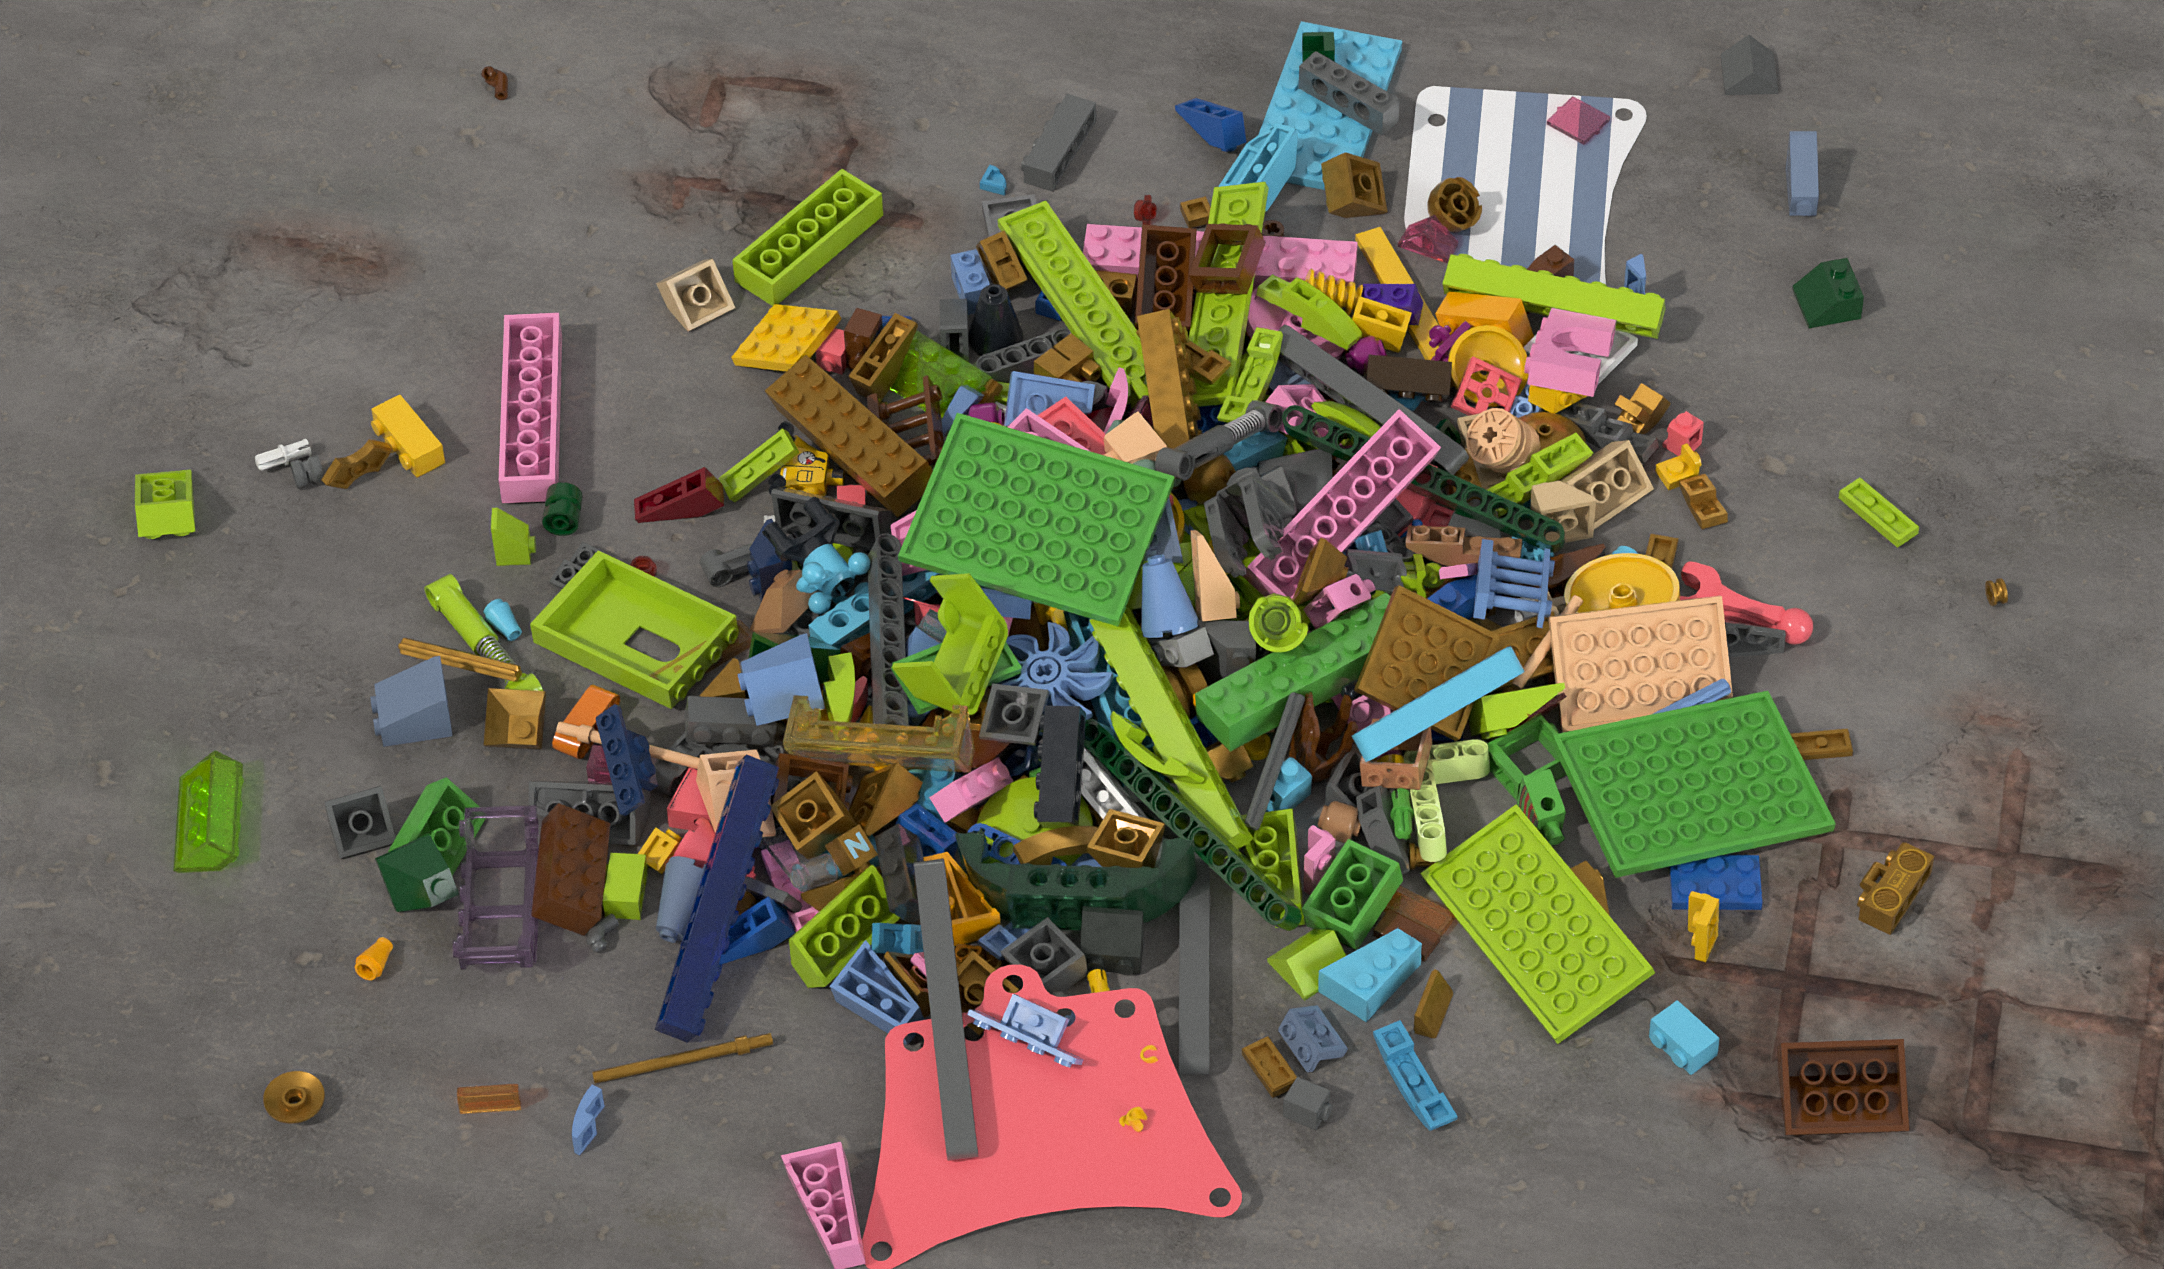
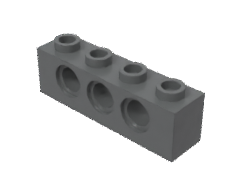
M1315 51L1299 66V89L1381 136L1399 121L1398 97Z

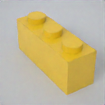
M400 394L371 409L373 416L371 426L377 436L382 435L385 442L393 448L391 453L396 452L405 470L410 469L415 477L418 478L445 464L442 444Z

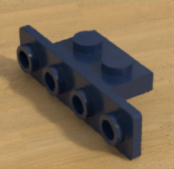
M614 704L596 717V723L619 813L626 816L645 803L642 789L651 791L658 786L655 775L656 769L649 752V742L645 736L626 729L621 707Z

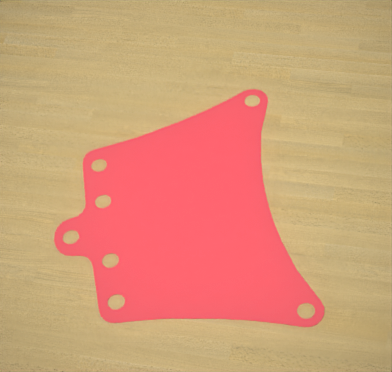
M1007 965L998 968L990 974L985 983L984 999L975 1010L1001 1021L1012 994H1017L1054 1012L1063 1008L1071 1009L1075 1013V1021L1072 1025L1066 1027L1058 1047L1084 1060L1082 1065L1072 1064L1071 1068L1063 1066L1054 1061L1055 1055L1046 1051L1044 1055L1035 1053L1027 1049L1029 1043L1018 1039L1017 1043L1009 1041L1000 1036L1001 1030L991 1027L990 1031L984 1029V1035L980 1040L969 1041L965 1038L978 1147V1157L947 1160L931 1019L895 1026L885 1038L886 1100L881 1151L874 1194L862 1238L866 1262L864 1265L869 1269H893L944 1241L987 1226L1037 1214L1077 1208L1118 1206L1166 1208L1224 1218L1237 1211L1242 1202V1193L1238 1184L1210 1142L1185 1092L1169 1055L1151 996L1141 989L1127 988L1056 997L1045 990L1039 974L1031 967ZM1009 975L1019 976L1023 980L1022 989L1017 993L1006 992L1002 986L1004 978ZM1123 999L1132 1001L1135 1005L1134 1014L1128 1018L1117 1016L1114 1011L1116 1003ZM968 1012L962 1013L964 1028L975 1020V1018L967 1015ZM910 1033L920 1034L924 1038L923 1047L918 1051L907 1050L903 1045L905 1036ZM1153 1045L1157 1048V1050H1146L1144 1052V1058L1155 1056L1158 1059L1157 1062L1146 1063L1141 1059L1140 1053L1144 1047ZM1134 1107H1141L1148 1117L1147 1120L1140 1119L1144 1125L1140 1132H1136L1132 1126L1125 1124L1123 1127L1119 1123L1120 1117L1127 1115L1128 1111ZM1216 1188L1227 1189L1231 1195L1230 1202L1224 1207H1216L1209 1200L1210 1193ZM880 1241L887 1242L892 1248L891 1256L884 1261L875 1260L871 1255L872 1246Z

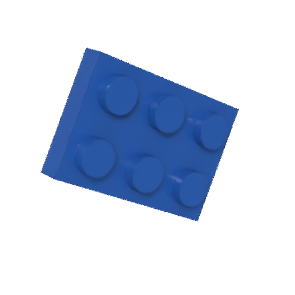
M1720 855L1669 866L1672 910H1688V900L1691 891L1708 894L1719 899V910H1762L1759 855Z

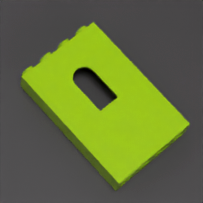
M599 550L530 623L535 644L670 709H673L679 701L686 697L690 688L703 678L706 670L720 659L723 651L730 644H733L739 635L736 615ZM641 627L675 643L680 648V653L671 661L661 662L624 644Z

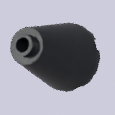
M991 284L984 287L980 292L969 330L970 346L980 356L1023 341V330L1007 290L1001 285Z

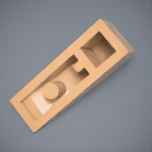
M1191 530L1195 609L1198 618L1202 622L1236 618V609L1240 608L1238 592H1235L1234 587L1203 535L1197 530Z

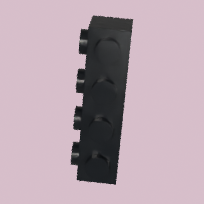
M1045 706V715L1040 717V731L1043 733V744L1038 746V760L1041 761V772H1038L1036 775L1039 801H1036L1034 804V817L1043 828L1079 826L1086 712L1080 706Z

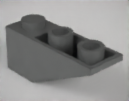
M1381 785L1376 786L1356 797L1359 822L1370 849L1398 862L1403 875L1410 871L1407 844L1404 838L1398 839L1395 836L1394 821L1391 819V810L1393 809L1392 793Z

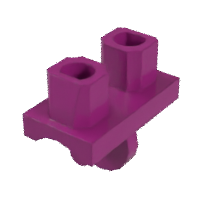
M1464 321L1452 335L1449 334L1452 330L1448 325L1444 327L1435 325L1429 331L1431 338L1429 345L1432 348L1439 346V348L1435 351V356L1431 360L1448 362L1449 353L1454 342L1459 336L1469 330L1471 325Z

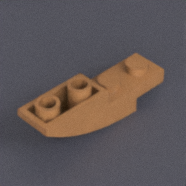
M1418 525L1408 526L1406 548L1416 554H1422V557L1445 566H1454L1470 563L1478 564L1482 539L1493 540V551L1498 552V555L1521 558L1522 539L1510 537H1465V528Z

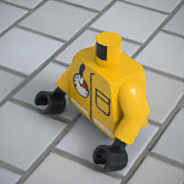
M784 421L778 426V432L782 428L789 432L800 453L781 467L780 474L775 473L768 480V484L771 485L768 488L770 495L773 489L788 488L826 496L828 485L844 486V469H830L829 455L826 452H821L810 446L797 435L793 436L794 427L791 423Z

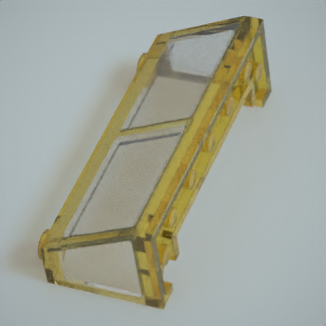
M793 696L783 739L784 749L790 755L856 766L887 767L897 762L905 769L971 772L975 745L968 706L953 705L952 713L948 717L943 719L942 716L935 717L934 727L821 721L820 709H811L808 696Z

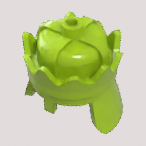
M1272 593L1266 597H1260L1249 612V631L1254 640L1266 650L1272 652L1292 650L1307 635L1308 626L1306 623L1301 622V611L1289 596Z

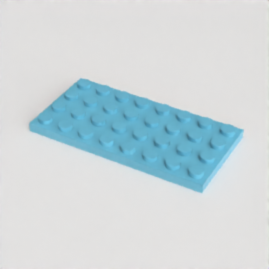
M1301 21L1259 134L1269 130L1270 126L1274 123L1296 128L1298 131L1296 167L1286 183L1325 190L1322 180L1321 163L1345 152L1363 157L1373 130L1299 89V66L1303 63L1302 33L1334 32L1335 62L1385 91L1388 89L1400 56L1402 41Z

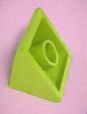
M1313 929L1267 958V962L1305 1001L1318 992L1319 970L1340 960L1346 954L1334 930Z

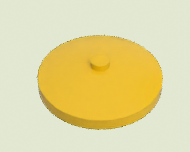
M1635 553L1607 555L1586 563L1570 577L1564 592L1565 607L1574 595L1583 600L1576 613L1679 601V581L1674 571L1667 564L1651 556Z

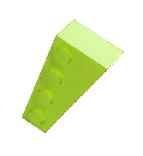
M1293 809L1265 812L1258 830L1248 828L1253 840L1242 848L1246 858L1300 909L1302 917L1299 925H1305L1302 912L1304 905L1297 829ZM1247 814L1241 815L1244 821L1246 819ZM1266 891L1262 895L1263 899L1265 898ZM1285 910L1281 913L1280 920L1284 917Z

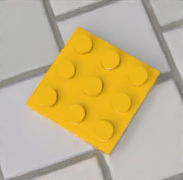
M774 304L731 358L735 366L787 372L805 355L809 358L812 357L841 321L839 312L835 310Z

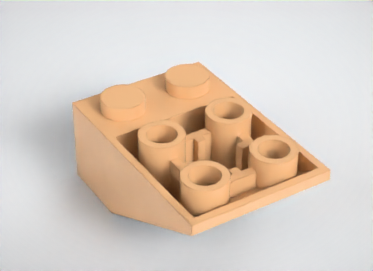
M757 750L700 755L696 782L718 842L776 836L773 814L769 807L771 803L765 770Z

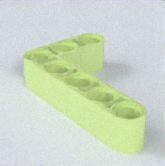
M1466 740L1432 745L1421 789H1408L1410 792L1411 808L1414 810L1413 820L1419 851L1422 859L1425 861L1437 862L1444 859L1447 855L1445 827L1436 784L1479 779L1487 776L1490 772V762L1486 742L1482 740ZM1406 751L1404 763L1415 764L1418 751Z

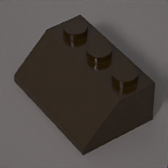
M1371 354L1364 361V379L1386 394H1398V399L1414 400L1415 396L1426 397L1425 401L1442 402V398L1447 399L1450 394L1452 362Z

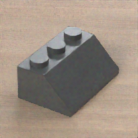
M1198 620V627L1206 628L1214 655L1198 661V668L1207 686L1256 661V641L1249 631V621L1212 620L1202 622Z

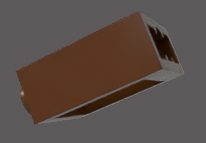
M1207 224L1189 273L1197 293L1248 294L1266 243L1258 225ZM1218 244L1244 245L1236 268L1210 267Z
M779 753L774 767L771 805L787 793L789 775L808 778L817 771L825 781L836 783L835 794L849 811L850 802L845 801V795L850 793L852 786V776L848 775L849 764Z

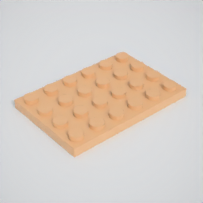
M1720 595L1548 617L1556 684L1565 683V689L1557 694L1562 733L1651 715L1720 679H1725L1728 682L1731 693L1719 700L1733 698L1723 601Z

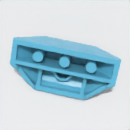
M1274 123L1270 126L1269 130L1260 133L1249 141L1219 187L1266 182L1269 190L1265 212L1268 211L1295 170L1298 140L1297 129L1280 123Z

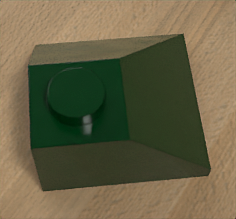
M429 834L375 858L396 912L433 907L459 895L450 869Z

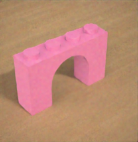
M1551 308L1548 318L1543 317L1541 329L1538 330L1535 343L1531 347L1530 357L1526 359L1524 373L1529 374L1527 384L1593 397L1599 382L1602 359L1571 354L1565 351H1579L1609 357L1614 343L1617 320Z

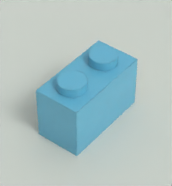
M1678 1000L1651 1019L1649 1031L1651 1042L1657 1048H1662L1671 1057L1675 1065L1680 1068L1683 1067L1690 1075L1718 1056L1720 1038Z

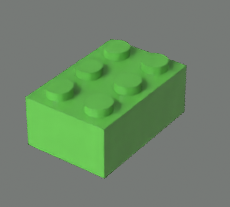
M1348 839L1302 907L1306 926L1312 929L1334 930L1339 942L1357 950L1403 881L1399 863Z

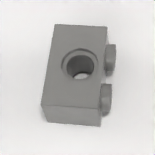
M1196 627L1176 635H1172V632L1163 633V637L1148 638L1149 644L1161 666L1187 667L1214 655L1205 627Z

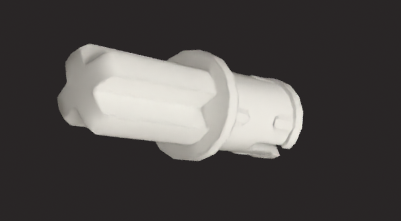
M303 439L286 446L280 444L277 449L256 455V466L262 471L281 464L287 466L290 461L311 456V448H306L309 442L307 439Z

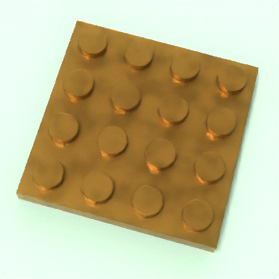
M1398 585L1393 590L1354 691L1395 711L1492 656L1500 635ZM1474 702L1431 726V729L1454 741L1459 740Z

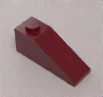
M706 467L634 499L635 521L638 523L701 517L724 506L723 484Z

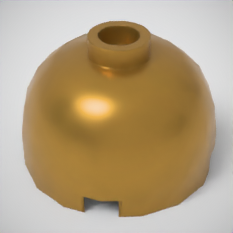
M1462 177L1443 180L1430 192L1427 202L1430 219L1437 227L1447 232H1460L1474 226L1482 213V205L1479 206L1477 199L1480 196L1478 190L1471 182Z
M1222 454L1194 469L1191 477L1188 480H1183L1188 498L1191 501H1197V506L1204 505V502L1215 497L1218 491L1227 487L1230 477L1236 472L1226 455Z

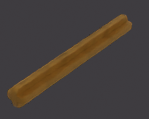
M403 638L401 643L398 644L400 653L423 660L440 656L441 663L444 665L513 682L518 681L519 677L522 676L521 667L516 664L409 638Z

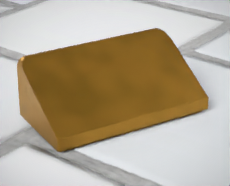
M1434 969L1431 972L1414 1015L1415 1034L1433 1039L1438 1035L1453 996L1451 987L1438 970Z

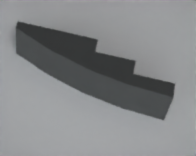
M1576 402L1555 413L1573 421L1583 432L1586 442L1602 449L1611 442L1629 440L1640 462L1643 464L1659 447L1657 438L1633 432L1631 423L1608 418L1607 411L1603 408Z

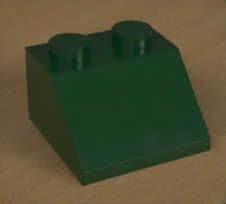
M1848 258L1821 262L1792 287L1808 328L1861 319L1864 295Z

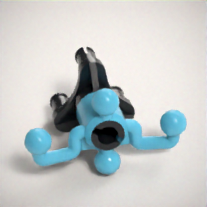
M812 497L803 506V509L807 511L816 523L812 530L804 535L800 531H794L793 534L796 538L792 534L787 537L779 527V524L772 522L764 528L762 534L775 548V554L781 561H798L803 568L802 577L796 584L798 591L804 593H813L816 590L822 591L812 594L808 605L815 614H824L831 607V599L834 603L838 604L849 598L845 594L853 586L855 576L868 572L871 561L865 553L858 552L851 555L848 564L832 545L837 529L840 526V521L833 513L828 512L818 497ZM868 582L858 584L854 589V594L863 586L868 585Z

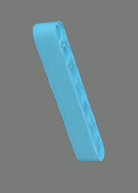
M1509 646L1352 735V738L1365 762H1368L1525 671L1514 650Z

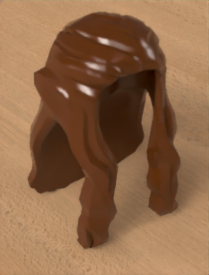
M1309 692L1305 695V701L1292 735L1289 757H1293L1312 775V783H1317L1330 777L1332 768L1352 749L1354 742L1352 735L1357 733L1359 729L1355 721L1349 722L1338 751L1329 759L1326 758L1330 743L1342 735L1349 720L1352 700L1346 694L1341 701L1335 724L1323 732H1320L1318 718L1315 714L1313 694Z

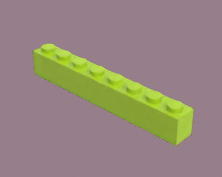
M1467 254L1450 255L1442 284L1444 294L1446 295L1448 292L1520 298L1527 312L1549 316L1551 308L1614 319L1617 320L1615 328L1617 331L1658 339L1665 313V299L1655 293L1639 294L1626 287L1615 289L1597 281L1587 283L1573 276H1565V278L1554 276L1551 272L1545 270L1534 272L1520 265H1512L1511 267L1501 265L1498 261L1486 259L1485 261L1476 260Z

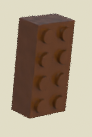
M560 803L542 820L532 917L582 936L601 919L611 823Z

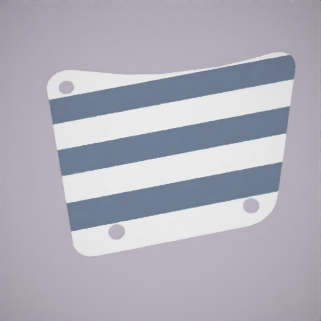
M1441 86L1428 87L1419 93L1416 101L1404 216L1405 228L1415 242L1444 255L1450 256L1452 254L1458 256L1459 254H1467L1476 260L1485 261L1486 259L1498 261L1501 265L1510 267L1512 265H1520L1526 269L1537 257L1552 246L1557 245L1574 259V277L1582 282L1591 283L1597 281L1606 284L1605 236L1612 193L1623 162L1646 122V110L1636 101L1621 98ZM1626 108L1631 110L1633 116L1630 120L1622 121L1616 118V111ZM1433 114H1441L1445 117L1446 122L1442 126H1432L1428 122V118ZM1462 177L1471 182L1478 190L1480 196L1477 199L1479 206L1482 205V213L1474 226L1460 232H1447L1436 225L1433 231L1427 233L1421 232L1417 228V224L1420 221L1431 220L1427 210L1428 198L1434 187L1443 180Z

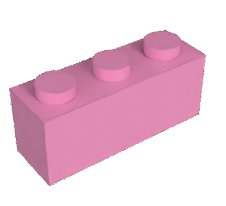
M998 757L953 781L929 798L943 821L947 822L991 798L996 792L1014 781L1009 775L1007 767Z

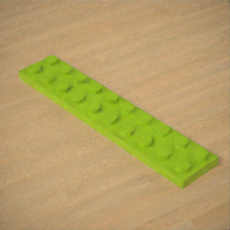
M1266 182L1214 187L1208 224L1258 225L1262 233L1269 190ZM1218 244L1210 267L1236 268L1244 245ZM1254 277L1248 294L1196 292L1189 340L1207 352L1213 350L1232 364L1214 384H1208L1193 378L1197 389V394L1193 395L1194 404H1197L1198 407L1221 405L1224 403L1227 395L1234 396V390L1238 383Z
M1043 201L999 218V229L1001 231L1005 230L1012 248L1070 332L1094 351V361L1101 366V377L1109 388L1112 385L1118 368L1120 367L1125 370L1128 382L1127 404H1130L1131 380L1139 377L1147 387L1141 340L1136 334L1137 329L1047 201Z

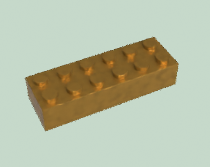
M1170 309L1137 316L1154 431L1168 448L1174 449L1202 434V430H1198L1197 421L1201 420L1199 407L1197 404H1194L1193 395L1197 394L1194 379L1190 378L1189 369L1193 368L1190 353L1186 352L1185 343H1189L1188 332L1185 326H1181L1179 317L1175 318ZM1183 480L1177 487H1173V489L1183 488Z

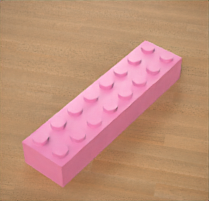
M559 313L504 315L499 487L502 503L543 502L546 499L548 488L559 481L562 330Z
M1398 409L1284 528V535L1278 541L1283 548V552L1276 555L1271 561L1260 553L1249 564L1246 574L1242 577L1264 597L1276 593L1293 599L1308 554L1320 538L1326 539L1340 552L1344 553L1435 458L1441 447Z

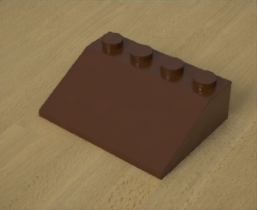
M1904 1039L1780 1043L1777 1046L1778 1078L1785 1135L1909 1131Z

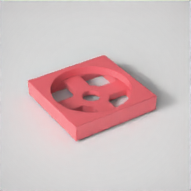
M1472 356L1451 408L1470 416L1486 411L1488 405L1494 402L1510 412L1522 379ZM1479 371L1489 372L1486 381L1482 383L1471 379V375ZM1499 378L1505 383L1508 396L1499 392L1496 386ZM1484 388H1489L1492 391L1490 398L1483 396L1482 390ZM1466 389L1477 395L1478 401L1475 408L1468 406L1464 399Z

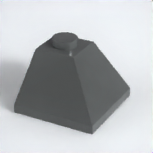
M992 684L979 738L1036 745L1040 731V717L1044 715L1049 691L1037 688Z

